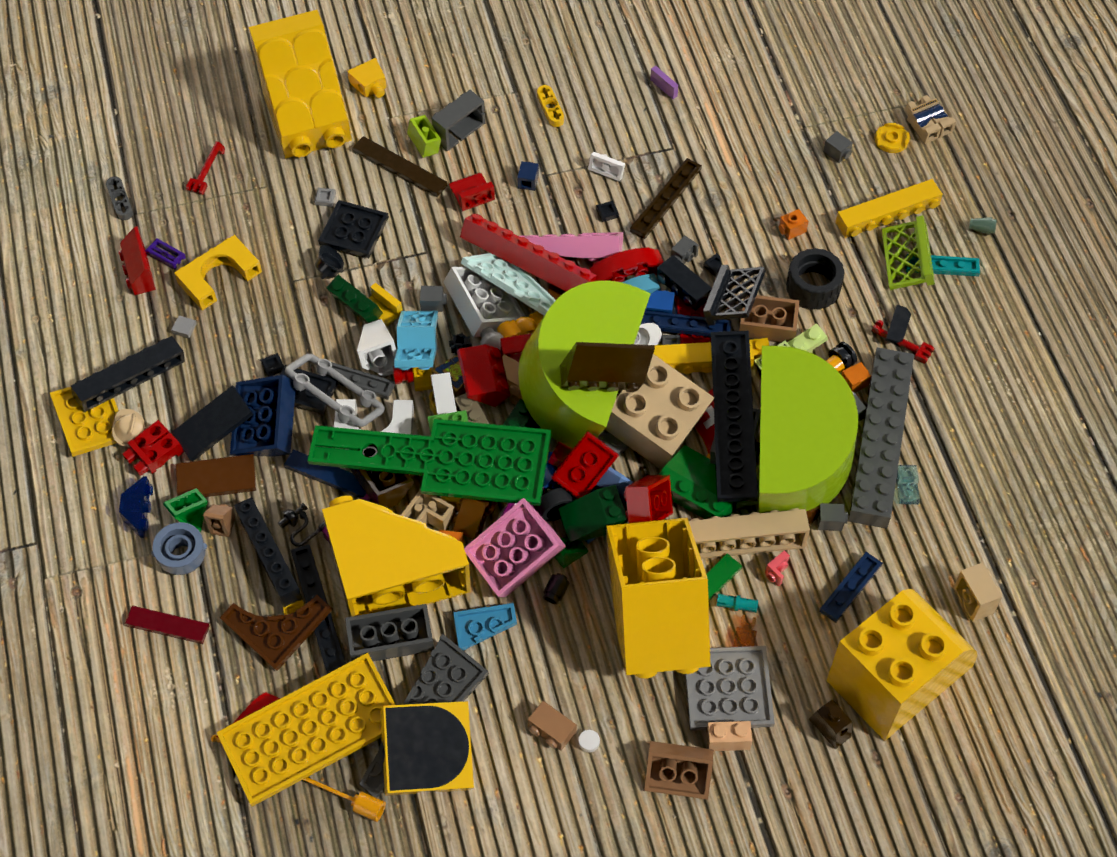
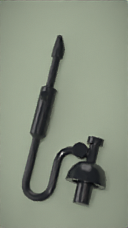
M304 503L295 511L292 509L282 511L284 518L278 522V525L283 529L288 524L295 527L299 517L305 520L304 524L290 536V542L296 547L306 544L319 532H322L326 526L324 521L318 526L316 531L302 542L297 543L294 541V537L306 528L309 523L305 512L308 508Z

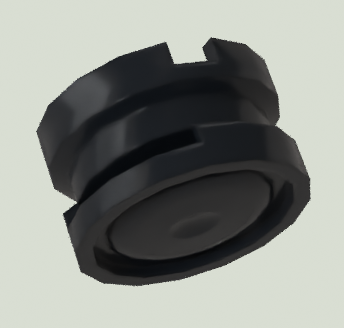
M840 342L828 352L829 358L832 355L838 356L842 360L845 369L857 363L855 351L845 342Z

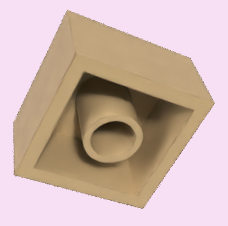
M982 562L960 571L953 589L971 621L974 622L994 614L1002 599V591L992 580L990 570Z

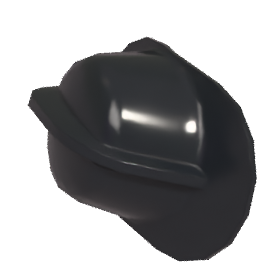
M322 245L319 248V257L315 267L320 272L321 279L326 277L334 278L339 273H343L344 261L335 249Z

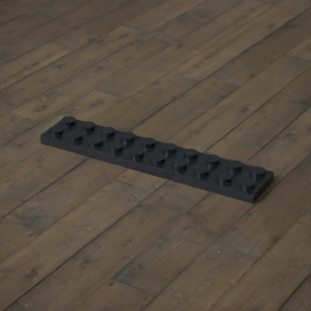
M749 331L711 332L717 502L758 501Z

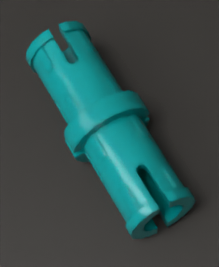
M718 593L716 606L732 608L734 611L746 610L757 613L758 600L742 598L741 595L728 596Z

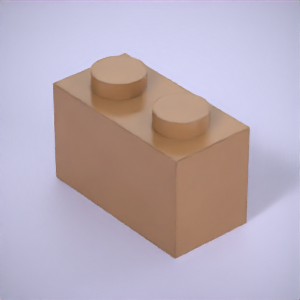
M542 701L528 718L529 731L537 737L539 735L543 737L545 742L553 749L558 748L562 751L577 732V724L545 701Z

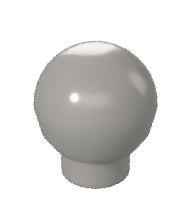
M491 327L485 328L480 334L482 338L481 345L493 346L501 352L500 338H504L503 335L494 331Z

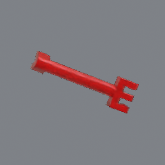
M215 142L197 179L190 178L186 185V190H192L195 193L199 190V194L202 195L205 193L208 185L204 182V179L218 152L222 155L225 153V147L220 142Z
M877 320L871 331L886 339L888 331L882 329L883 321ZM905 339L902 342L896 343L915 352L914 359L924 364L927 363L928 358H930L931 353L935 349L932 345L925 342L920 347Z

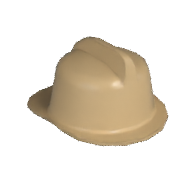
M121 409L118 411L112 428L114 440L119 445L129 448L128 442L134 440L144 431L143 417L132 409Z

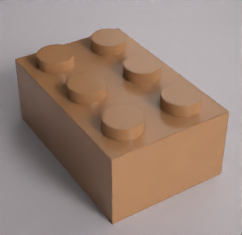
M757 295L749 317L740 319L739 331H749V338H768L771 341L789 342L796 335L800 300Z

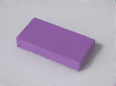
M657 66L651 68L650 80L672 99L678 97V84Z

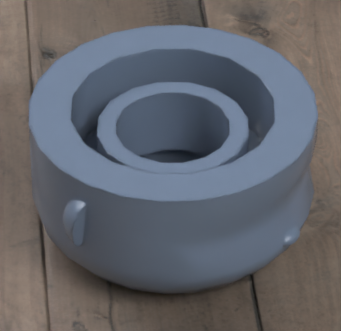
M183 522L173 523L161 529L155 536L151 554L156 558L159 566L164 571L173 575H185L193 572L201 565L205 557L207 544L204 543L201 533L195 526ZM178 547H188L187 551L182 555L172 554Z

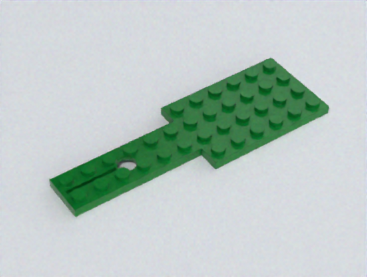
M434 419L431 436L315 425L308 463L312 465L423 475L421 494L516 504L525 498L530 505L540 506L551 430ZM369 445H374L378 449L376 455L370 458L365 457L363 449H366Z

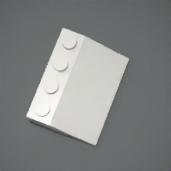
M451 267L443 281L473 337H481V332L488 327L493 328L497 332V327L501 323L511 320L516 321L518 318L525 316L514 296L467 267Z

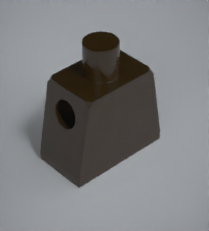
M830 700L809 718L834 749H837L852 736V721L834 700Z

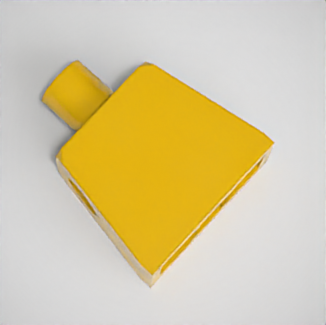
M376 58L347 71L349 83L364 97H369L373 94L377 98L384 96L386 79Z

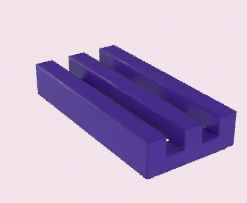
M158 238L145 250L146 254L174 270L177 268L176 265H180L181 260L186 258L183 252ZM167 251L171 252L172 254L176 255L177 257H174V256L170 255Z

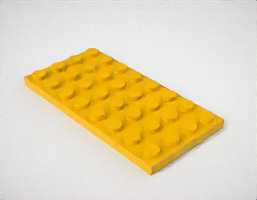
M366 653L216 733L247 799L253 807L381 738L380 709L383 706L396 704L370 655Z

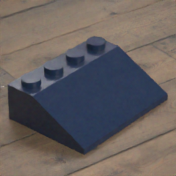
M284 375L236 382L235 388L254 415L232 431L230 455L254 454V456L267 457L290 455L296 390L293 380Z

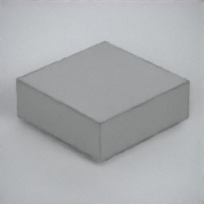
M318 187L314 201L315 205L333 207L336 190Z
M178 316L171 329L172 334L190 338L197 325L196 320Z

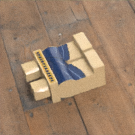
M928 95L923 96L919 100V106L912 101L907 103L905 108L908 113L907 121L911 123L924 144L952 133L956 124L955 119L949 117L943 107L938 104L937 98L931 100Z

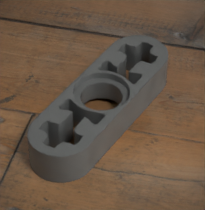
M117 176L110 177L106 181V186L117 217L120 220H129L133 216V211L122 180ZM114 184L117 185V187H118L117 190H114V187H113ZM118 196H124L121 201L115 200ZM121 207H125V213L122 212Z

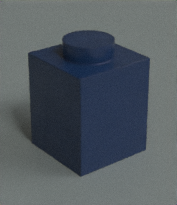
M521 161L517 177L518 189L535 191L539 176L538 163Z

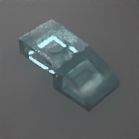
M898 465L897 489L899 504L919 505L917 465Z

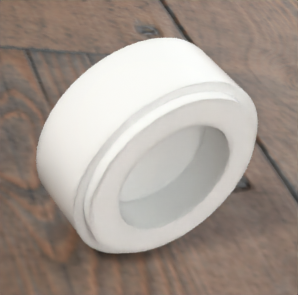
M593 730L583 731L579 736L580 748L585 752H594L598 749L600 744L599 735Z

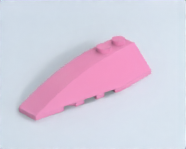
M623 232L582 233L578 236L572 233L560 236L547 234L543 235V237H539V235L519 236L525 237L529 242L541 245L545 250L557 253L560 256L588 258V261H599V258H607L622 252Z

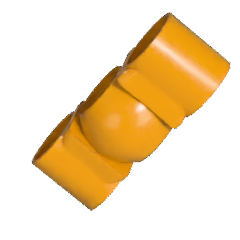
M536 311L533 314H529V317L522 316L516 321H505L497 327V332L501 333L504 338L533 333L544 315Z

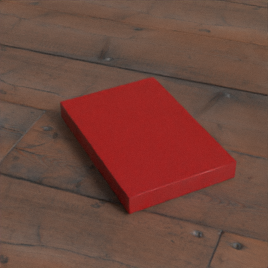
M587 430L551 478L579 499L590 493L619 454Z

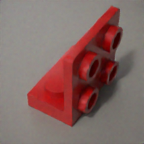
M477 173L449 184L462 211L495 200L494 185L492 181L487 183L482 173Z

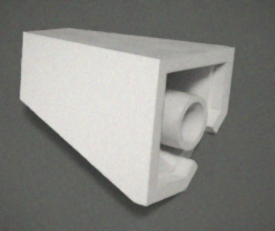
M380 319L365 324L357 348L361 367L366 370L375 371L383 377L394 374L393 366L397 351L394 340L384 322Z

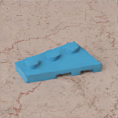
M514 603L453 612L458 647L463 651L517 625Z

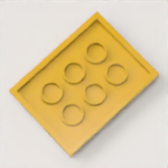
M71 387L50 392L51 400L72 457L117 444L112 436L114 418L119 411L114 398L83 412L73 398Z

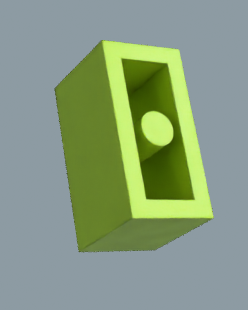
M426 115L411 118L407 134L421 156L424 158L438 154L441 138Z

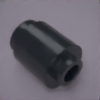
M561 573L552 574L543 591V598L552 604H558L559 601H562L570 584L567 580L568 578Z

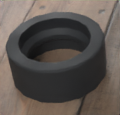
M557 488L545 493L541 497L540 506H536L545 521H554L561 518L558 509L574 500L568 490Z

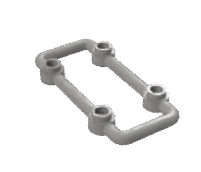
M305 354L285 368V373L293 380L295 389L299 391L308 390L337 411L338 419L343 423L351 421L359 427H364L385 411L384 405L376 399L374 392L361 389L333 369L332 363L327 359H319L313 354ZM311 361L316 365L319 375L326 376L329 374L360 396L362 406H373L376 409L363 419H360L354 415L355 411L352 407L340 405L312 385L307 375L303 373L297 374L294 370Z

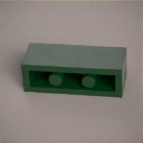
M337 275L326 287L335 299L367 324L377 321L383 314L377 304L340 275Z

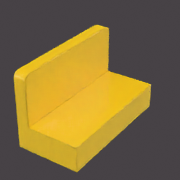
M374 283L370 287L371 296L369 299L377 304L383 312L378 320L382 319L384 324L389 326L403 311L402 303L377 283Z

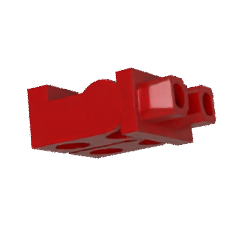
M157 420L134 440H130L128 442L129 448L122 455L129 464L137 458L140 460L133 465V468L141 476L148 471L152 474L155 473L156 469L162 467L169 459L175 455L180 456L184 451L179 441Z

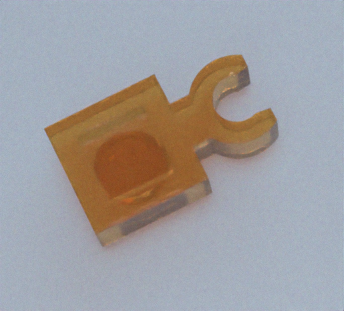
M742 615L741 627L736 629L733 647H750L755 645L757 631L752 629L756 625V617H753L751 623H746L745 615Z

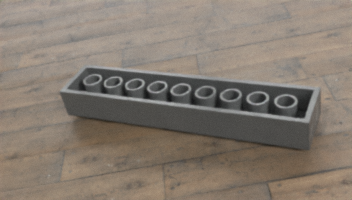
M876 348L850 504L849 522L885 529L889 525L914 354Z

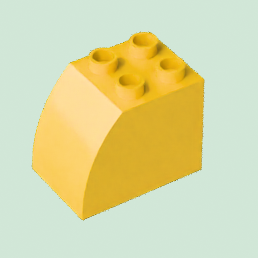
M688 518L607 526L615 624L626 675H634L638 678L646 679L654 677L658 672L675 670L681 674H692L698 671L699 668L711 667L708 578Z
M907 589L899 592L840 640L826 681L886 741L970 670L977 659V651L915 590Z

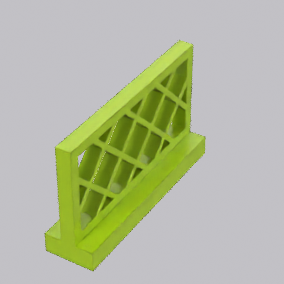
M917 216L916 221L882 228L890 290L921 283H927L928 286L935 284L928 231L924 216ZM909 228H915L911 235L904 233ZM896 232L897 235L892 240L887 237V233ZM901 236L907 238L903 245L897 243ZM911 241L917 244L913 250L907 248ZM893 245L899 248L895 254L889 252ZM903 250L909 253L904 260L898 257ZM913 256L919 258L915 265L908 262ZM895 260L901 262L897 269L891 267ZM905 265L911 268L907 274L900 272ZM915 271L921 273L920 278L913 279L910 276ZM897 274L903 277L900 282L893 283V279Z

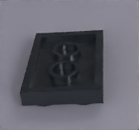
M284 365V368L280 375L288 377L285 373V368L288 365ZM298 368L294 370L297 374L303 373L307 375L312 385L332 398L338 385L336 379ZM306 389L303 391L295 390L294 406L324 415L328 406L326 403Z

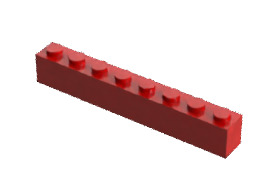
M472 214L464 219L460 238L566 292L578 285L595 281L596 275L591 273L589 269L581 268L575 265L573 261L565 260L557 253L549 252L543 246L533 244L527 238L519 237L513 234V231L498 226L497 223L484 219L479 214Z

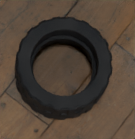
M813 248L799 252L793 257L789 266L786 290L792 300H800L799 305L801 307L811 310H820L833 305L839 298L845 274L843 264L832 252L824 249ZM808 272H815L827 277L830 283L814 286L803 281L800 276Z

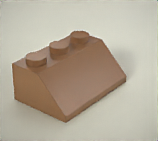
M650 741L644 791L708 800L714 750Z

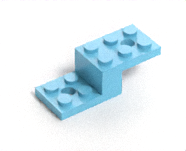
M401 311L397 324L395 368L409 370L418 367L420 370H427L433 367L437 350L436 326L438 311Z

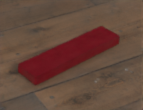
M133 605L125 622L127 627L199 644L204 643L210 627L209 623Z

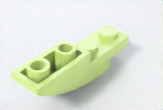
M815 324L789 342L783 341L777 346L798 348L813 354V349L826 342L828 337L819 325ZM762 356L754 360L760 370Z

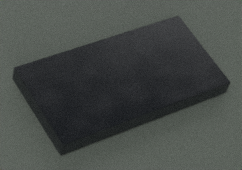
M232 385L177 427L172 433L181 444L188 458L193 462L254 414L237 389Z

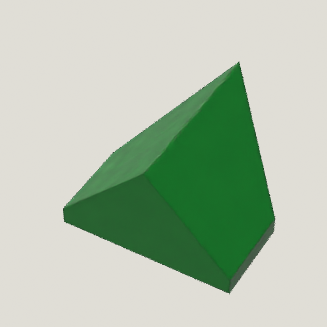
M197 488L163 503L176 520L195 526L201 533L204 512L206 511L208 501Z
M560 538L566 547L555 558L565 568L587 554L588 550L582 542L569 545L567 538Z

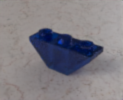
M143 476L121 494L119 513L123 521L140 538L145 537V530L149 528L147 513L151 512L149 498L153 495V485L150 484L147 476Z

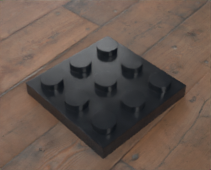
M338 200L318 240L319 245H327L333 249L369 259L389 215L386 212Z

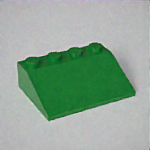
M686 445L664 466L659 474L670 475L672 501L703 519H710L714 516L720 518L729 517L738 502H717L716 464L710 463L709 458Z

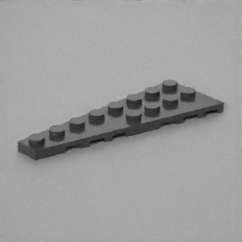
M442 634L403 705L464 702L486 678L489 672ZM383 742L359 783L365 791L376 798L384 791L383 764L385 751Z

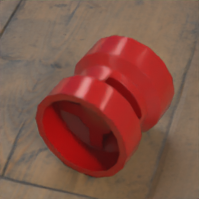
M393 366L395 385L401 384L404 381L408 383L414 382L412 368L401 370Z

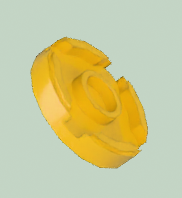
M886 123L877 129L875 143L884 152L899 153L905 150L909 144V132L902 125Z

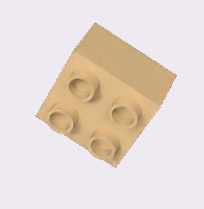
M653 354L644 384L635 392L622 390L615 400L605 430L662 470L703 416L714 397Z

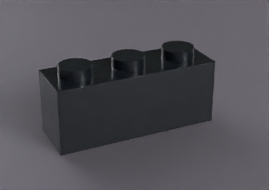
M674 255L657 267L658 281L666 285L671 292H675V295L679 296L687 306L692 307L696 311L707 302L712 287Z

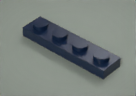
M865 552L822 605L819 612L837 623L883 563L868 552Z

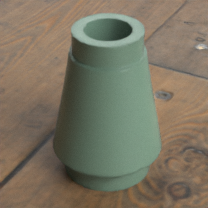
M993 217L971 218L969 229L988 235L990 233L995 234L997 219H993Z

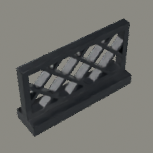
M721 265L703 309L708 326L715 325L716 321L721 319L749 317L766 272L765 267L730 270L729 265ZM746 296H749V298L745 299L744 301L741 300ZM732 297V299H730L729 301L724 302L726 299ZM736 302L739 303V304L735 305L734 307H730L731 305L735 304Z

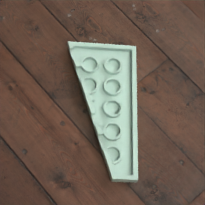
M492 253L462 258L461 264L544 316L556 301L523 269Z

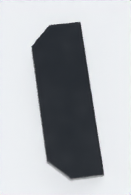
M896 306L885 341L895 344L903 341L911 317V313L906 307Z

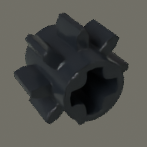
M463 333L453 335V340L449 341L451 353L457 354L459 349L472 347L470 336L466 337Z

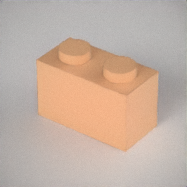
M751 721L708 722L706 731L708 749H713L714 751L751 749Z

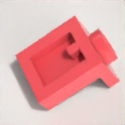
M785 550L769 562L765 570L768 580L778 586L782 584L784 578L781 573L789 565L790 555Z

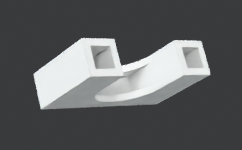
M336 399V402L340 405L352 407L355 411L354 415L357 416L356 399ZM394 400L392 421L387 428L380 432L413 435V400ZM335 411L334 427L361 430L351 421L348 423L341 422L338 419V412Z

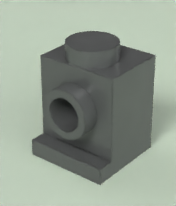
M684 235L671 249V256L674 255L683 264L690 262L693 256H698L699 244Z

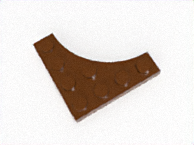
M316 595L307 604L297 609L296 612L288 615L263 617L245 611L233 603L220 619L278 671L333 608Z

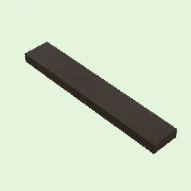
M364 136L353 146L354 152L436 197L448 186L447 181Z
M686 158L630 227V232L646 239L701 171L702 165Z

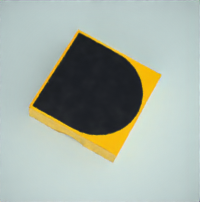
M468 701L383 706L380 709L382 741L385 751L383 764L385 796L416 794L423 791H467L474 788Z

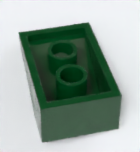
M616 485L597 489L558 509L569 545L605 536L607 526L627 524V516Z

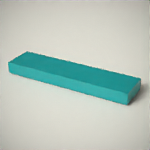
M931 255L933 274L976 277L980 275L979 258ZM913 256L908 262L915 265L919 258ZM906 266V272H909L911 268Z

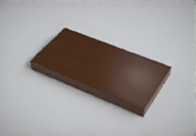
M254 454L177 463V496L196 488L204 497L257 491Z

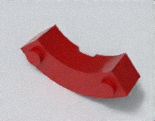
M649 247L635 248L613 254L601 261L595 262L589 270L596 275L595 281L622 282L625 280V277L635 275L636 277L651 273L657 275V267L664 261L659 250Z

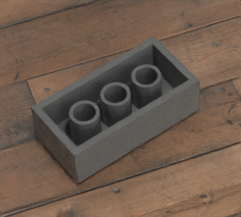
M427 604L345 618L352 661L366 653L370 655L372 661H379L434 650Z

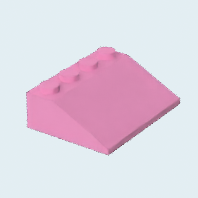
M523 498L464 549L467 556L498 597H507L561 552L566 545L539 513Z

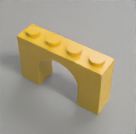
M235 234L174 272L177 283L202 311L217 302L214 290L204 280L205 275L210 269L219 265L231 266L247 282L262 273L260 261Z

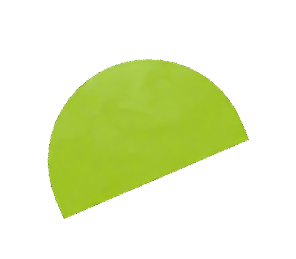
M593 281L578 285L563 293L551 305L527 341L521 354L518 369L521 395L526 408L536 423L542 429L551 430V437L558 442L574 448L587 430L598 437L607 427L619 391L609 392L607 389L589 391L583 388L569 390L568 388H561L560 364L576 342L634 344L651 293L616 281Z
M762 346L759 470L760 514L769 513L773 510L789 511L796 508L808 511L820 506L821 503H830L846 483L853 463L858 431V410L853 393L843 376L832 365L819 356L798 348Z

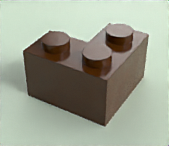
M461 498L459 501L460 510L453 519V523H455L453 531L463 532L464 536L474 540L482 533L486 518L494 513L497 502Z

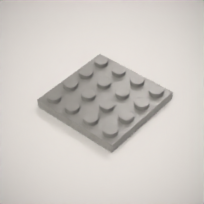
M766 646L710 648L711 667H702L695 673L685 674L690 730H707L708 722L751 721V728L774 727Z

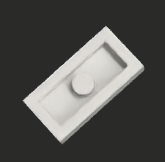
M596 152L591 154L588 170L617 181L622 179L625 163L609 158L607 154Z

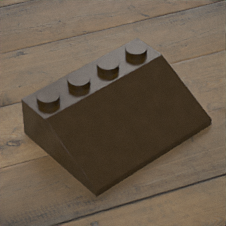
M576 342L560 364L561 388H568L569 390L583 388L589 391L607 389L609 392L617 390L635 392L644 384L655 345Z

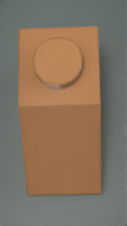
M213 504L204 512V519L210 534L230 537L236 517L233 507L226 504Z

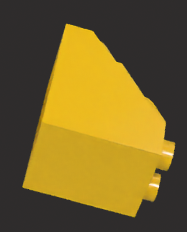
M318 9L249 27L264 99L285 159L293 156L305 157L312 151L327 147L338 148L345 142L352 141L348 116Z
M352 496L337 497L329 502L328 508L322 509L351 617L422 604L428 605L471 592L469 562L463 543L456 538L429 529L426 523L395 514L384 506L362 499L353 500Z

